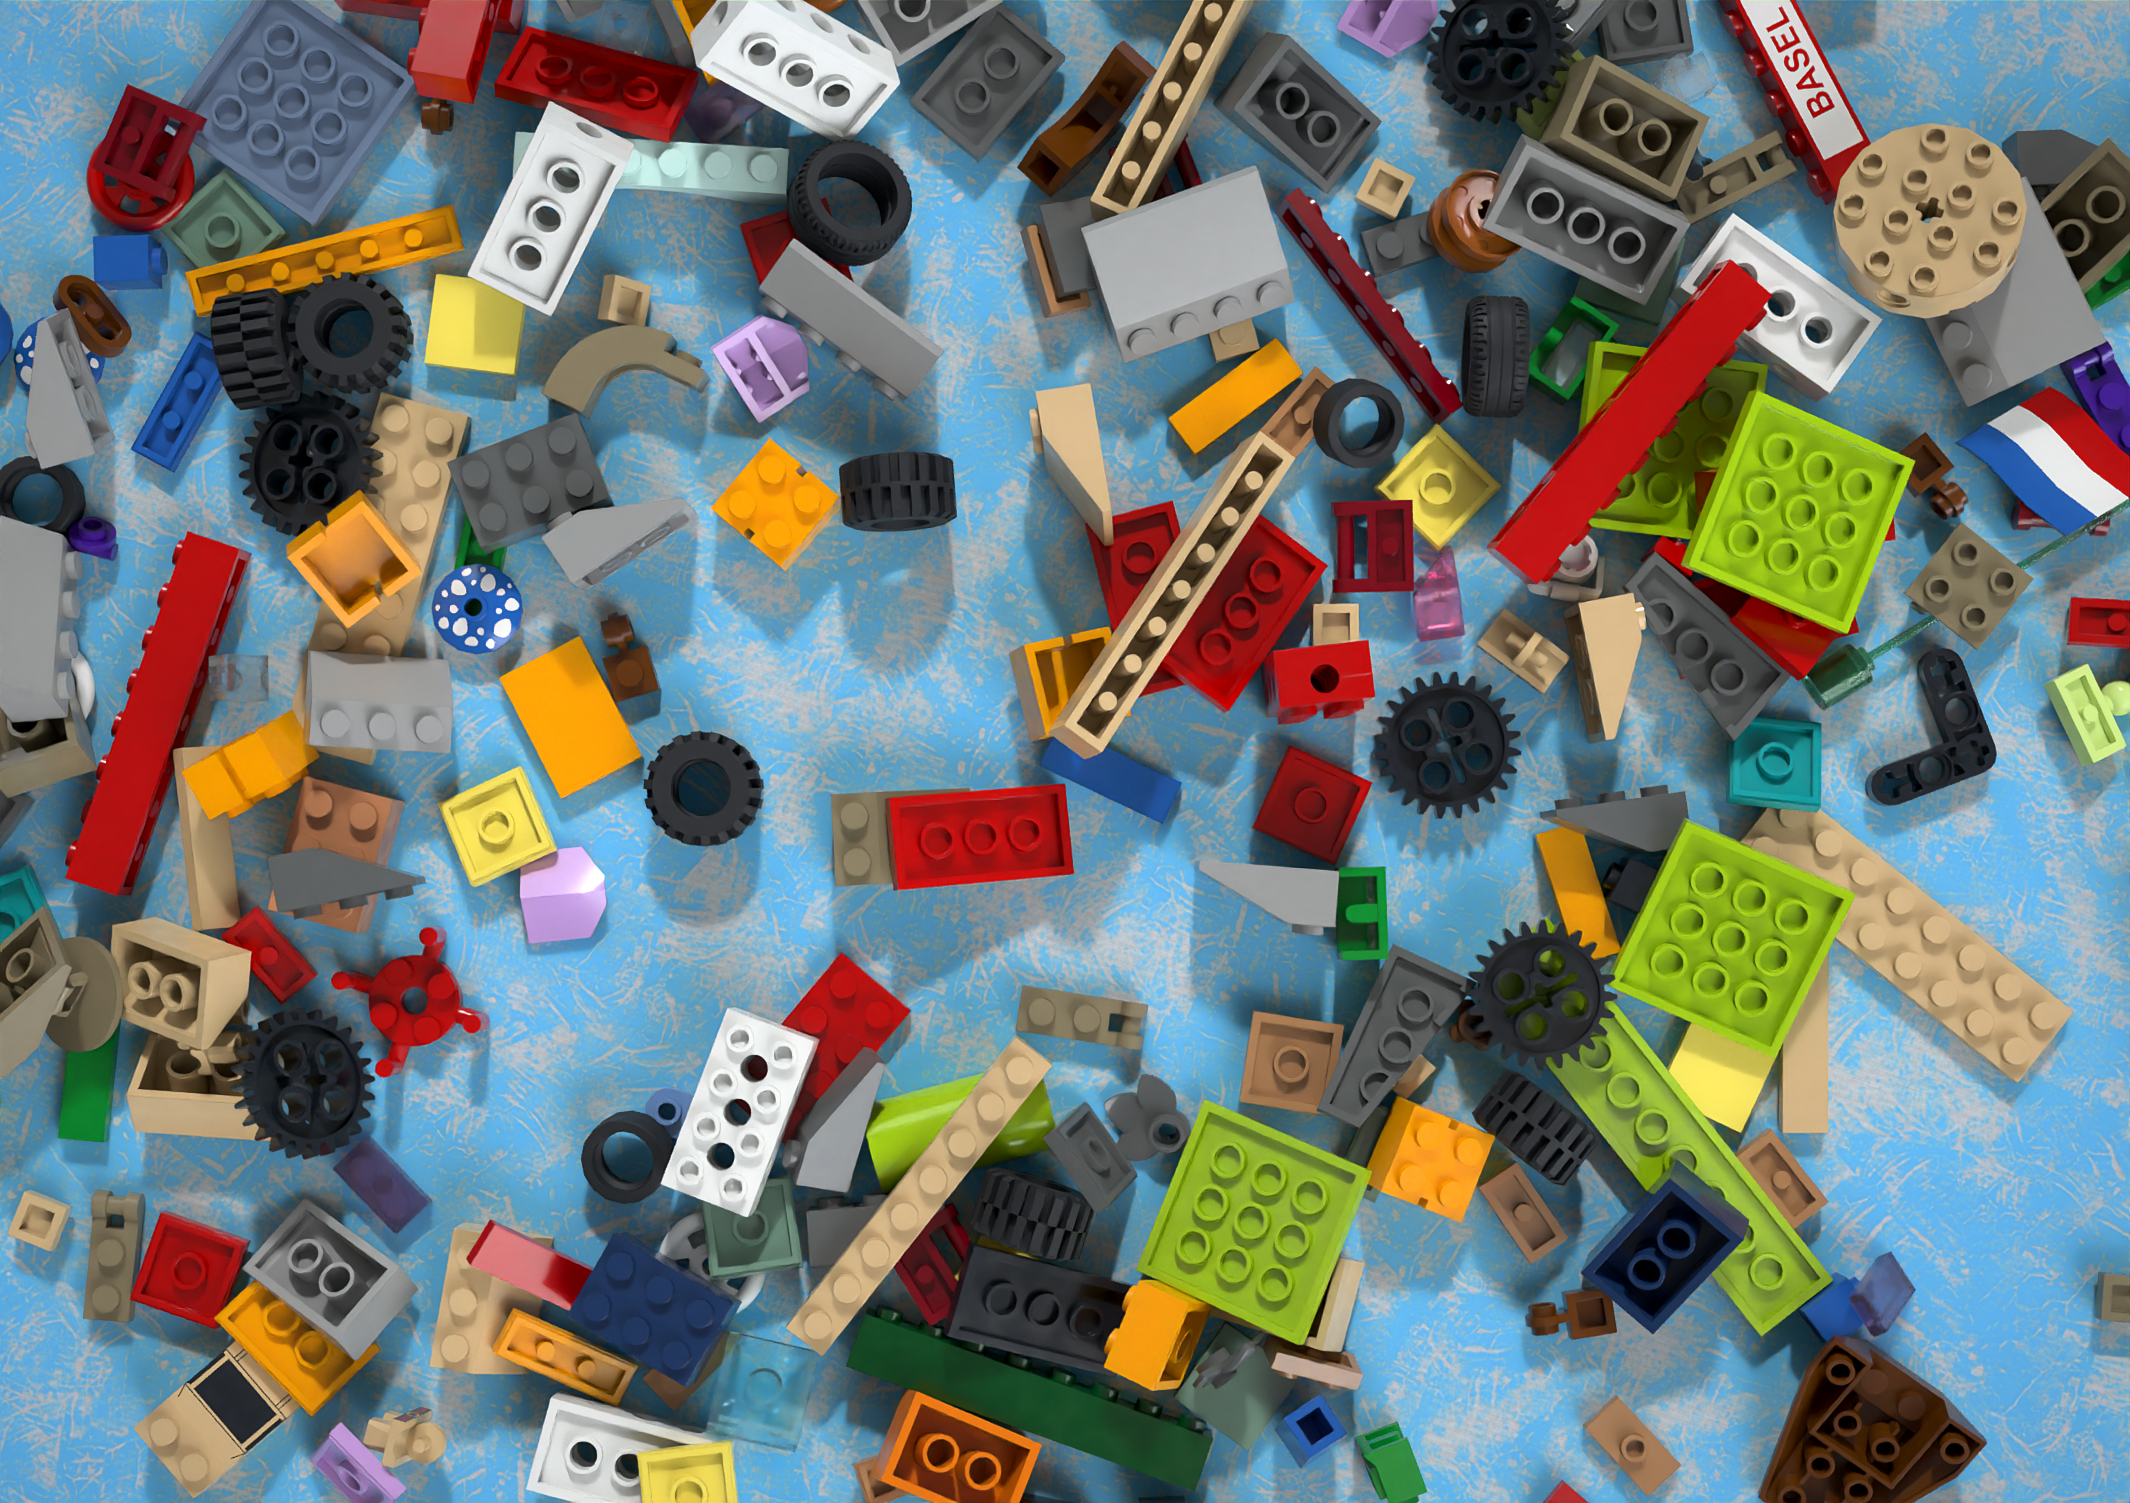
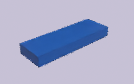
M198 331L194 333L130 449L174 473L223 386L218 373L211 338Z
M1055 737L1052 738L1039 765L1163 824L1182 784L1178 780L1105 747L1102 753L1083 759Z

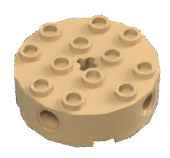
M1927 123L1893 130L1864 148L1840 180L1832 221V238L1838 262L1846 272L1847 279L1859 295L1890 313L1931 318L1949 314L1950 310L1964 308L1972 302L1977 303L1997 289L2016 262L2028 208L2021 177L1999 146L1967 128ZM1925 219H1931L1929 223L1923 222Z

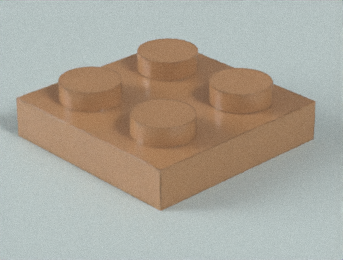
M1253 1010L1238 1101L1324 1115L1316 1110L1339 1062L1344 1025Z

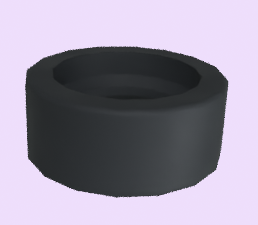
M1348 378L1333 384L1321 396L1314 410L1312 428L1316 443L1326 456L1352 468H1371L1383 463L1396 451L1403 436L1405 418L1401 403L1392 391L1365 379ZM1367 397L1377 405L1379 413L1378 427L1372 439L1364 447L1357 450L1348 449L1342 445L1339 439V419L1345 407L1354 399Z
M31 456L18 457L4 465L0 470V516L21 521L13 509L12 500L16 487L22 479L29 475L38 473L49 475L62 488L63 503L60 512L52 522L37 527L67 537L71 525L83 518L86 506L84 487L77 475L63 464L41 469L38 458L33 459Z
M637 1111L617 1112L603 1120L584 1142L581 1155L584 1176L592 1189L606 1200L621 1204L640 1202L652 1195L662 1185L661 1181L674 1150L672 1139L664 1126L648 1114ZM617 1132H627L636 1135L646 1143L652 1153V1170L646 1178L639 1182H629L620 1179L610 1171L604 1161V1144L610 1136Z

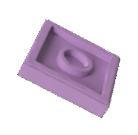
M339 1423L309 1457L310 1462L350 1503H394L407 1489L384 1465H380L381 1462L342 1423Z

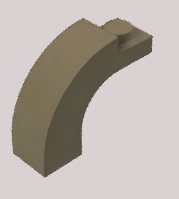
M625 325L601 330L574 345L554 367L541 393L548 400L590 419L606 387L614 379L627 372L636 370L657 372L701 394L710 377L705 370L700 368L703 363L700 359L682 350H678L676 356L672 355L677 344L672 334L647 326Z

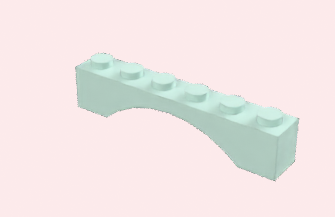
M515 133L512 177H514L534 133ZM625 139L633 143L634 147L615 189L683 192L749 204L787 206L788 204L787 198L793 180L794 161L789 149ZM561 167L568 174L578 175L569 167Z

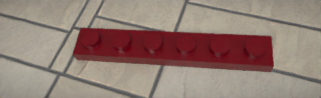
M1299 187L1285 196L1274 213L1432 422L1440 425L1464 405L1459 399V392L1454 383L1449 378L1442 377L1433 365L1431 354L1426 346L1420 341L1414 340L1404 326V319L1401 313L1393 305L1386 303L1377 291V284L1373 276L1366 269L1360 268L1352 258L1345 239L1340 234L1333 233L1324 221L1322 211L1317 202L1309 196L1306 197Z

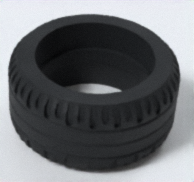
M837 140L825 144L807 157L791 182L787 198V210L792 229L796 231V236L800 238L801 243L805 244V247L809 248L826 262L830 261L832 264L845 265V267L870 264L887 254L908 226L912 212V192L909 189L910 185L907 182V177L903 175L904 172L899 168V165L894 163L893 158H889L887 153L884 154L881 149H876L874 145L869 146V143L855 142V140ZM830 177H841L860 184L876 201L880 211L881 226L871 230H857L836 221L826 211L820 200L818 181Z
M1476 296L1468 302L1464 319L1461 361L1463 409L1470 416L1516 417L1524 409L1528 387L1530 362V317L1528 305L1522 298L1516 296Z

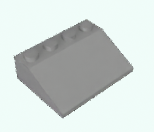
M1255 165L1081 228L1108 327L1124 363L1295 302L1288 266L1261 178Z
M2026 176L2022 177L2021 181L2028 208L2016 262L1993 293L1977 303L1972 302L1964 308L1950 310L1949 314L1924 318L1967 407L1990 398L2107 342Z

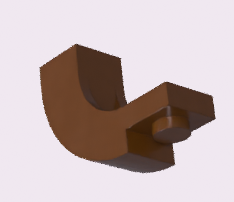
M1124 40L1114 47L1090 85L1073 106L1056 123L1035 139L1017 168L1051 198L1090 163L1126 122L1145 95L1143 92L1157 70Z

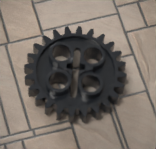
M1452 0L1456 7L1453 12L1440 10L1439 12L1446 21L1444 27L1437 26L1431 28V31L1440 38L1439 42L1427 46L1429 52L1438 56L1437 59L1427 64V68L1435 74H1439L1432 81V84L1440 91L1444 90L1441 98L1449 105L1455 103L1454 110L1464 116L1469 112V117L1476 122H1481L1486 114L1487 119L1493 124H1498L1502 112L1506 118L1515 122L1517 108L1519 107L1528 114H1533L1532 100L1536 97L1540 101L1547 103L1549 100L1544 89L1547 86L1560 88L1561 84L1554 75L1556 71H1569L1570 68L1561 60V55L1574 51V48L1569 43L1562 40L1573 33V29L1568 24L1561 23L1566 19L1568 13L1561 6L1555 7L1559 0ZM1531 17L1527 30L1517 34L1516 30L1519 23L1525 18ZM1487 19L1485 29L1478 35H1474V29L1478 22ZM1504 42H1505L1507 45H1509L1511 48H1509V47H1503ZM1537 45L1535 51H1523V49L1532 48ZM1466 46L1477 47V49H1470L1462 52L1463 48ZM1488 49L1491 51L1496 50V55L1492 54ZM1526 62V69L1522 76L1512 80V73L1516 66ZM1483 63L1479 76L1474 80H1469L1473 67Z
M315 391L313 397L300 392L299 400L296 403L281 404V412L267 407L266 413L269 418L267 424L256 420L253 422L255 428L260 433L257 438L245 437L244 439L253 449L252 453L241 454L239 459L250 463V469L239 473V478L252 483L242 493L246 497L256 499L250 509L263 515L261 522L274 528L276 527V531L288 536L293 533V536L298 537L319 520L325 527L328 526L327 514L357 491L361 490L364 494L378 493V490L369 482L370 478L383 476V472L372 467V462L384 456L382 452L370 446L375 444L380 437L371 431H366L372 422L370 419L359 415L360 409L350 403L345 404L346 400L333 394L329 398L328 395ZM298 433L297 442L294 445V447L290 449L291 440L294 437V435ZM339 437L338 447L331 453L332 443ZM291 478L289 489L286 493H283L285 482ZM332 481L331 492L324 498V490L328 483Z
M1453 671L1450 673L1447 683L1443 684L1439 673L1434 672L1431 674L1430 686L1428 687L1420 677L1413 679L1415 693L1412 694L1402 686L1397 690L1402 703L1399 704L1391 700L1386 701L1385 706L1392 713L1391 718L1377 717L1376 722L1386 728V731L1383 734L1372 736L1373 741L1384 744V750L1372 755V758L1375 760H1386L1387 764L1377 775L1378 777L1391 775L1394 781L1388 787V793L1402 789L1405 793L1402 797L1401 805L1406 806L1414 799L1417 800V814L1423 815L1431 805L1434 806L1435 819L1443 818L1446 807H1450L1453 817L1457 819L1462 816V805L1464 804L1473 814L1480 812L1479 798H1482L1489 804L1496 802L1491 791L1493 787L1503 791L1508 789V785L1501 778V775L1503 773H1517V769L1507 763L1508 757L1521 755L1520 750L1509 747V741L1521 736V732L1507 731L1506 724L1511 722L1516 716L1515 714L1501 715L1499 709L1504 705L1506 699L1503 697L1491 702L1488 699L1492 690L1490 684L1479 692L1474 690L1476 684L1475 676H1470L1464 685H1459L1458 673ZM1452 703H1459L1468 710L1469 719L1463 728H1456L1447 720V709ZM1429 708H1433L1436 711L1444 737L1456 740L1457 746L1451 749V753L1465 776L1463 783L1458 782L1448 753H1438L1436 750V745L1442 741L1439 732L1427 713ZM1412 721L1420 722L1427 729V740L1420 747L1411 745L1405 737V728ZM1472 744L1483 747L1487 753V763L1480 770L1471 768L1466 762L1465 754L1468 747ZM1432 762L1441 765L1446 773V780L1438 789L1427 785L1423 776L1424 769Z
M1543 919L1538 920L1535 932H1531L1525 921L1519 922L1518 936H1514L1507 928H1503L1502 936L1505 942L1500 945L1488 939L1486 942L1492 951L1490 957L1481 954L1475 955L1477 961L1483 965L1482 971H1468L1467 974L1472 979L1478 981L1477 988L1465 990V995L1477 998L1478 1004L1468 1008L1467 1013L1469 1015L1482 1016V1020L1474 1027L1475 1032L1479 1033L1489 1030L1491 1034L1487 1038L1485 1045L1491 1048L1501 1042L1503 1046L1500 1051V1057L1506 1060L1515 1051L1517 1052V1065L1522 1068L1528 1062L1529 1057H1534V1063L1538 1070H1543L1546 1058L1551 1057L1552 1062L1557 1068H1562V1054L1568 1053L1575 1061H1580L1577 1047L1582 1044L1591 1050H1595L1594 1042L1589 1036L1593 1032L1606 1036L1608 1032L1599 1024L1601 1018L1615 1017L1613 1012L1604 1008L1606 1001L1618 999L1617 994L1605 991L1604 985L1616 979L1615 975L1601 974L1600 969L1609 961L1608 958L1603 956L1593 959L1591 955L1595 951L1597 943L1591 941L1581 947L1579 942L1582 931L1578 929L1573 931L1568 938L1564 937L1565 924L1561 922L1556 924L1552 933L1548 932L1546 921ZM1554 950L1560 955L1561 967L1556 974L1545 976L1539 970L1538 960L1544 952ZM1509 972L1516 973L1521 981L1519 993L1511 998H1503L1497 989L1500 977ZM1575 972L1577 974L1575 981L1549 992L1546 995L1548 1003L1545 1006L1534 1001L1521 1008L1515 1014L1509 1017L1505 1016L1504 1011L1506 1008L1527 1000L1535 994L1533 986L1536 983L1547 988L1556 984L1570 973ZM1578 991L1583 997L1584 1007L1577 1015L1566 1016L1561 1009V1000L1566 993ZM1531 1013L1539 1014L1544 1023L1541 1034L1534 1038H1525L1520 1030L1522 1019Z
M304 1007L290 1012L284 1010L274 1014L273 1018L270 1017L258 1022L259 1029L245 1034L249 1044L236 1049V1053L245 1062L231 1066V1071L242 1076V1081L231 1085L230 1089L243 1093L244 1098L237 1102L234 1107L240 1110L248 1109L250 1113L243 1121V1126L257 1124L259 1128L254 1139L260 1141L271 1137L269 1151L275 1152L285 1148L286 1158L289 1159L302 1155L304 1160L319 1155L325 1156L334 1153L335 1148L349 1145V1136L362 1132V1128L357 1121L369 1118L371 1115L362 1104L375 1100V1096L365 1090V1085L375 1081V1077L363 1073V1068L372 1062L371 1058L359 1059L357 1052L364 1045L363 1042L350 1044L348 1039L352 1028L347 1027L337 1031L338 1017L332 1016L323 1020L322 1010L320 1009L306 1013ZM319 1053L324 1057L325 1067L320 1062ZM278 1054L283 1058L284 1069L279 1064ZM324 1098L329 1104V1113L325 1109ZM282 1099L288 1106V1115L283 1110Z

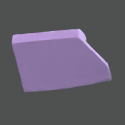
M1351 0L1336 28L1383 56L1390 58L1399 51L1425 38L1439 14L1437 0Z
M761 314L710 347L727 378L758 423H761L810 391L807 347L793 325Z
M584 847L558 849L520 867V901L529 944L593 936L599 919L607 905L605 876L589 857Z

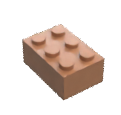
M304 776L283 854L309 848H326L387 866L405 801L318 777ZM272 889L267 909L278 912ZM379 893L367 896L368 905L340 910L339 902L321 905L323 914L302 919L352 933H367L370 929ZM282 912V914L294 917L293 912Z

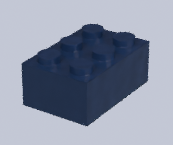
M1676 1159L1592 1249L1581 1274L1651 1334H1654L1744 1240L1749 1219Z
M621 1232L613 1234L567 1316L682 1386L687 1387L698 1380L742 1301L631 1234Z

